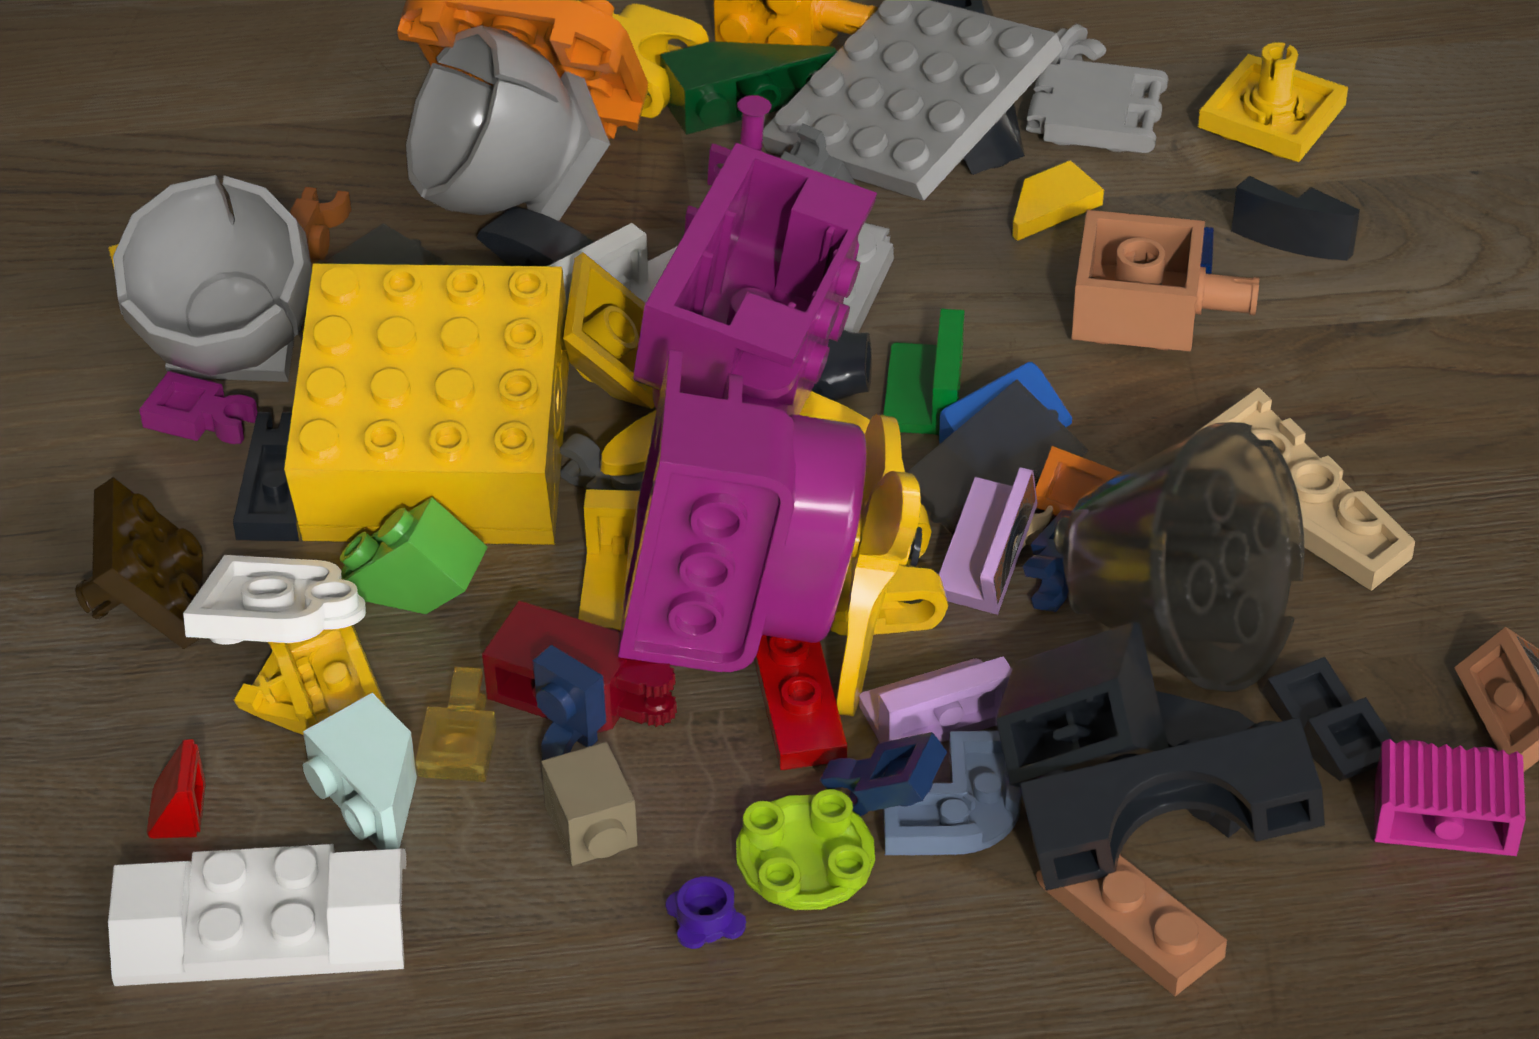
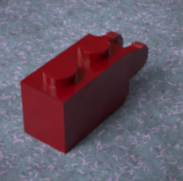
M519 600L482 653L487 699L546 719L549 718L537 707L533 660L550 645L603 675L606 723L597 730V733L613 729L620 717L640 724L647 723L648 726L654 725L657 727L671 723V720L675 719V713H677L676 698L670 692L674 690V685H676L674 668L670 667V663H654L618 657L619 630L605 628L570 617L557 610L545 609Z

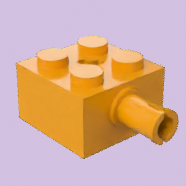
M714 0L715 42L829 46L837 37L838 31L853 35L878 8L877 6H868L849 0Z

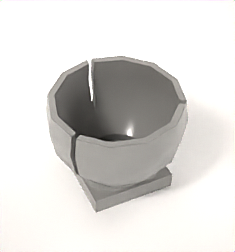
M480 25L458 32L453 48L445 47L436 57L438 63L462 69L493 85H489L458 70L432 63L415 101L406 142L409 181L421 197L449 211L486 215L526 203L528 210L559 221L610 145L585 79L567 71L559 78L553 65L536 48L508 31Z
M216 175L170 185L132 214L113 255L118 302L124 320L166 362L165 368L167 372L170 371L199 379L289 382L294 337L298 335L306 316L312 274L305 231L298 221L265 187L225 175L223 177V186ZM223 186L230 196L234 217L230 212Z

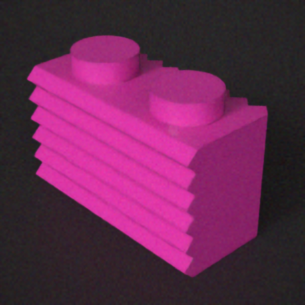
M1391 739L1382 742L1374 786V842L1517 856L1526 820L1523 756L1518 751L1509 755L1504 750L1497 751L1489 747H1473L1466 751L1461 745L1454 749H1451L1447 744L1438 748L1433 743L1427 744L1418 740H1403L1397 744Z

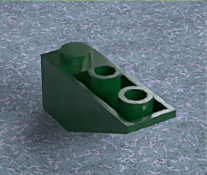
M710 41L660 54L661 67L665 68L670 85V101L667 107L686 135L741 121L743 112L738 108V101L745 96L758 95L764 97L771 104V110L768 113L779 111L810 81L813 74L820 70L837 53V50L834 46Z

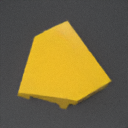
M353 625L340 629H324L317 636L305 641L293 643L268 642L272 653L253 685L243 684L234 699L239 709L301 735H304L303 731L371 693L386 706Z

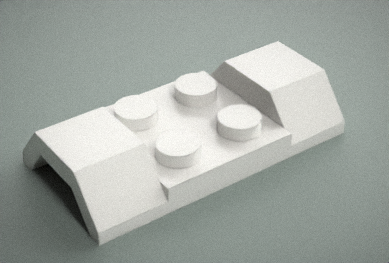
M334 844L192 852V861L114 865L108 918L111 971L114 986L404 969L401 909L402 869H406L405 849L335 852Z

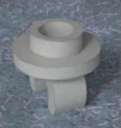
M1075 24L1069 30L1062 28L1056 33L1063 51L1051 64L1059 65L1061 59L1083 61V54L1089 59L1096 60L1105 55L1107 49L1096 39H1086L1087 29L1080 24Z

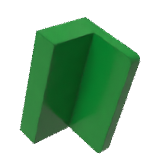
M940 310L937 345L893 343L891 345L884 415L897 419L900 432L939 435L941 411L959 401L965 310Z

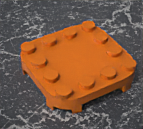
M406 0L397 29L398 39L417 42L430 66H432V63L452 68L489 85H493L462 69L438 63L436 57L445 47L453 48L458 32L480 25L505 30L536 48L553 65L559 78L567 71L585 79L608 139H614L618 126L627 125L632 130H638L648 92V81L628 32L619 21L612 17L614 6L606 0H581L580 2L573 0Z

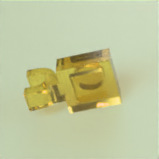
M455 667L448 708L427 707L415 760L418 777L486 782L497 726L495 712L484 711L486 697L485 694L480 693L483 678L482 669Z

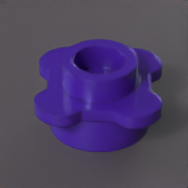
M703 876L691 879L679 891L669 895L666 900L667 913L676 917L679 925L677 931L678 942L686 948L697 949L702 947L704 943L714 942L721 937L735 939L741 936L746 929L745 916L736 912L734 907L733 887L718 878Z

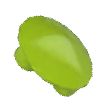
M826 789L816 795H788L771 802L758 801L751 804L745 810L743 827L736 840L737 866L748 886L768 902L793 910H822L847 901L867 883L875 864L874 838L863 819L853 812V803L850 797L835 789Z

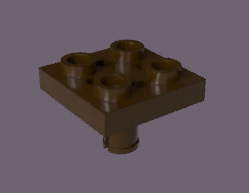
M112 477L94 489L92 577L76 585L75 593L77 600L87 614L92 611V617L95 619L103 618L109 611L122 603L182 649H185L201 639L186 637L183 613L202 587V546L190 531L184 528L179 529L156 511L153 504L144 495L133 493Z

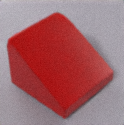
M194 739L182 741L154 784L147 825V835L149 838L197 837V832H200L206 783L198 744H195Z

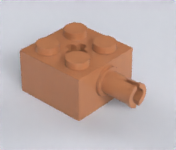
M1087 210L1075 286L1072 340L1191 352L1195 314L1201 315L1202 309L1256 315L1260 277L1249 278L1207 274L1206 267H1200L1205 221Z

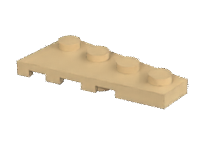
M1260 388L1251 392L1177 445V465L1371 591L1412 560L1415 540L1365 491L1354 492L1342 480L1343 469L1329 455L1320 458L1304 442L1306 433L1291 418L1282 421L1271 410L1272 400Z

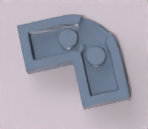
M950 731L949 758L951 783H933L931 790L924 800L911 806H895L883 809L885 855L969 854L997 844L1011 832L1020 816L1022 791L1020 787L1010 785L999 731Z

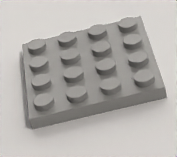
M885 0L861 28L846 40L838 52L820 70L813 74L810 81L792 100L777 112L776 116L764 128L762 143L766 151L778 155H783L785 151L790 153L797 141L801 143L797 132L804 123L822 131L825 136L828 154L843 161L852 178L924 201L1063 51V48L1055 32L931 0Z

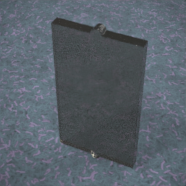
M1016 379L906 473H911L916 477L920 487L921 504L931 513L930 520L934 523H941L954 535L975 477L1013 486L1018 470L1022 467L1033 470L1036 488L1052 446L1080 457H1084L1089 450L1058 420L1059 415L1057 411L1053 409L1048 410Z

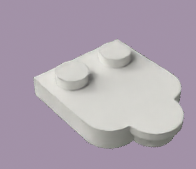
M224 555L183 615L186 637L210 638L212 642L224 645L239 643L243 640L293 643L311 639L320 634L324 629H340L354 625L365 617L366 607L365 600L358 595L357 586L350 581L342 580L341 569L331 562Z

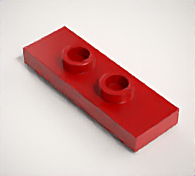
M762 635L754 662L780 770L828 764L830 760L847 758V741L821 642L811 643Z

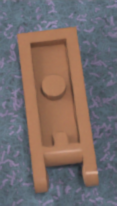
M1121 855L1119 856L1115 873H1110L1103 878L1046 891L1174 996H1177L1225 958L1227 945L1225 937ZM1038 870L1036 873L1037 880L1045 890L1041 870Z

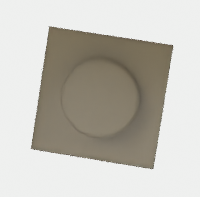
M608 742L541 761L545 807L572 866L597 858H607L617 854L619 851L638 846L635 799Z

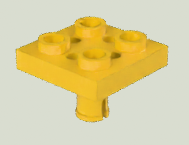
M1275 42L1267 44L1262 49V58L1248 54L1203 105L1199 113L1198 128L1218 134L1225 139L1238 141L1270 152L1276 157L1300 162L1346 105L1348 87L1296 70L1295 65L1298 60V51L1290 45L1287 48L1286 59H1283L1285 43Z

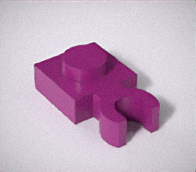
M170 371L165 374L139 409L143 428L198 441L204 431L208 430L215 432L218 439L229 444H241L243 442L244 434L240 420L255 423L258 413L256 401L249 396L230 395L225 397L222 384Z

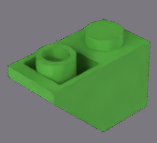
M431 497L409 512L405 508L398 509L385 521L380 530L371 536L366 532L356 536L340 556V561L344 564L341 570L342 580L354 583L357 586L358 595L365 602L428 614L466 591L488 546Z

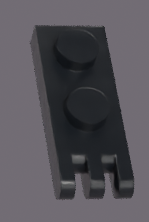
M271 412L257 413L233 519L236 540L299 541L301 533L284 470L292 412H282L278 429H273Z

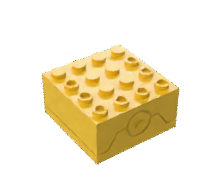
M313 264L284 467L303 541L351 542L362 532H366L371 536L379 531L385 521L398 509L405 508L409 512L433 497L484 544L555 545L562 459L560 447L563 445L569 357L563 340L567 304L562 267Z

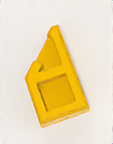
M1071 160L1024 179L1013 220L1012 237L1019 241L1083 214L1087 210L1102 206L1104 189Z

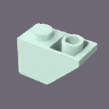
M371 693L303 731L308 761L303 763V771L309 785L321 799L330 797L340 807L347 826L358 839L364 840L368 837L379 850L399 849L417 779L411 731Z

